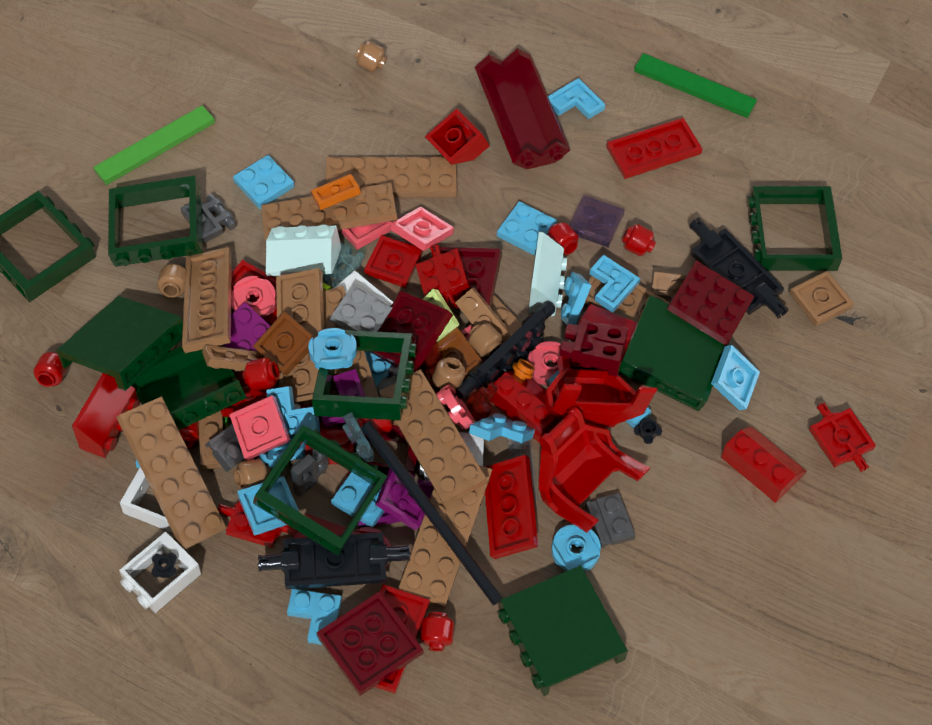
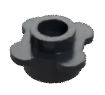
M645 418L640 423V426L634 428V434L643 438L644 443L651 444L656 436L662 434V429L658 427L654 420Z
M174 553L153 555L152 562L154 563V568L151 570L152 575L156 578L173 577L177 573L175 568L176 555Z

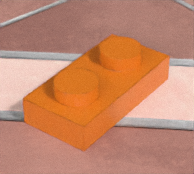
M349 174L311 190V194L319 209L323 210L361 194V191L353 176Z

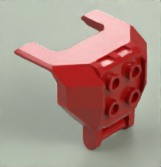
M559 355V374L547 388L544 397L547 411L560 421L567 416V411L571 407H576L581 411L584 421L603 427H615L616 424L643 415L657 388L640 386L636 392L619 375L617 377L608 375V370L596 368V370L571 369L570 367H577L571 365L572 359Z
M571 407L567 411V416L548 434L544 433L539 438L542 448L539 458V492L542 501L555 514L586 533L599 519L582 510L579 506L610 474L620 471L635 481H639L650 470V467L618 450L612 443L610 431L603 426L584 421L581 411L576 407Z

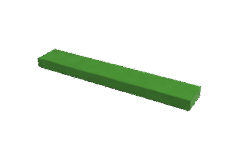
M200 106L94 166V172L105 185H108L213 125L215 120L203 106Z

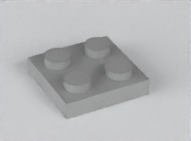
M352 285L329 321L345 330L378 332L390 314L392 307Z

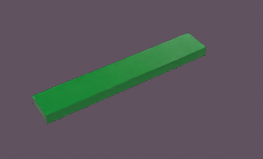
M645 53L642 54L634 69L636 73L746 118H749L757 103L755 98Z

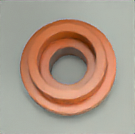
M519 359L518 362L513 364L514 374L523 380L533 378L535 367L530 362Z

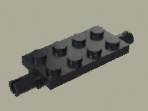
M696 218L697 222L693 220L689 228L699 236L701 243L691 250L690 255L698 262L754 295L746 311L748 315L762 306H767L778 319L781 318V315L784 316L789 309L777 298V296L783 293L784 288L726 229L716 232L710 230L700 218Z
M545 301L535 312H532L522 321V326L484 363L477 364L468 373L462 384L456 388L457 393L455 395L459 399L464 400L476 388V393L483 398L490 391V386L505 372L514 370L512 366L515 362H518L519 359L526 360L529 352L533 348L536 349L538 344L543 343V333L546 327L545 321L555 312V306L551 302Z
M383 532L352 534L338 556L308 537L283 539L284 549L281 554L258 555L259 572L282 570L285 575L286 590L386 583L385 565H388V562L410 561L409 545L394 547L384 545Z

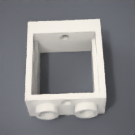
M140 467L120 502L123 514L172 532L165 516L138 506L150 486Z
M164 532L119 570L122 577L120 581L122 586L129 593L134 591L138 595L137 600L145 609L149 607L154 613L159 611L201 575L199 564L167 532ZM174 553L177 557L175 563L184 572L152 598L134 578L153 563V555Z

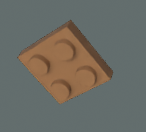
M828 271L791 288L789 293L815 327L852 309L854 305Z

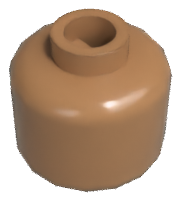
M367 41L365 44L361 43L354 57L357 59L358 66L370 72H375L377 68L382 69L387 59L384 56V48L370 41Z
M177 264L164 266L160 271L157 282L159 291L171 298L183 295L187 270Z
M478 324L470 331L469 343L482 358L490 357L502 345V335L490 324Z
M452 357L444 358L437 363L432 375V382L439 390L449 384L456 391V388L464 380L466 369L458 359Z
M260 458L241 461L233 471L235 484L238 488L245 489L264 483L271 469Z

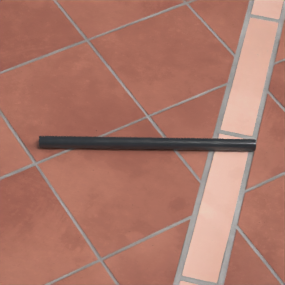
M369 421L361 427L362 431L491 604L494 606L499 603L503 597L373 423Z

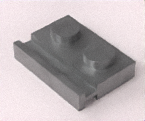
M233 424L205 444L206 447L209 446L213 451L212 455L226 472L244 460Z
M619 493L598 498L593 502H586L587 512L599 519L593 528L600 540L601 548H604L606 545L611 544L612 546L635 539L634 530Z

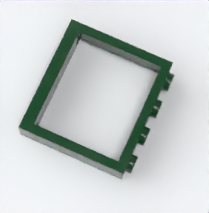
M195 175L109 189L108 255L115 267H125L131 264L149 263L150 261L163 259L169 260L176 257L203 253L201 187ZM189 197L190 236L119 247L120 208Z
M753 186L751 195L747 196V207L751 208L749 224L753 226L751 240L752 244L756 246L754 258L767 271H838L842 261V252L831 186ZM760 204H819L826 255H767Z
M39 190L0 215V235L42 209L79 247L29 281L0 252V272L29 303L96 258L93 250L95 245L88 236L84 237L79 227L75 223L71 224L68 221L63 210H57L49 196L45 197Z
M345 330V334L350 337L351 335L354 336L357 351L401 353L394 397L376 398L329 395L334 369L319 367L312 397L314 416L401 421L403 409H406L408 406V397L405 395L410 393L411 389L409 375H413L414 361H412V358H416L417 344L413 343L412 334Z
M302 424L255 494L253 504L338 556L382 488L387 476L379 471L377 466H370L363 462V459L358 454L345 451L335 440H327L321 436L317 429L312 430ZM302 443H305L373 485L341 537L269 494Z

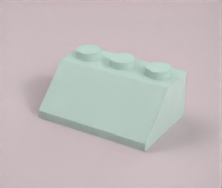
M279 226L272 228L266 240V275L281 276L320 268L323 274H332L342 248L337 226Z
M539 232L528 313L535 312L545 301H549L555 306V312L551 315L555 316L556 308H561L563 295L558 294L559 289L564 288L565 276H561V270L566 271L567 258L563 257L564 248L543 232Z

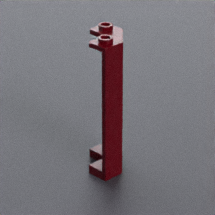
M517 48L503 61L488 55L474 67L513 164L526 170L556 163L571 151L531 55Z

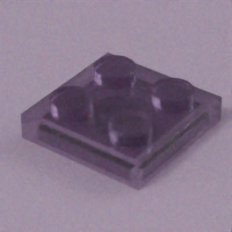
M584 195L570 226L577 233L578 237L609 248L625 210Z

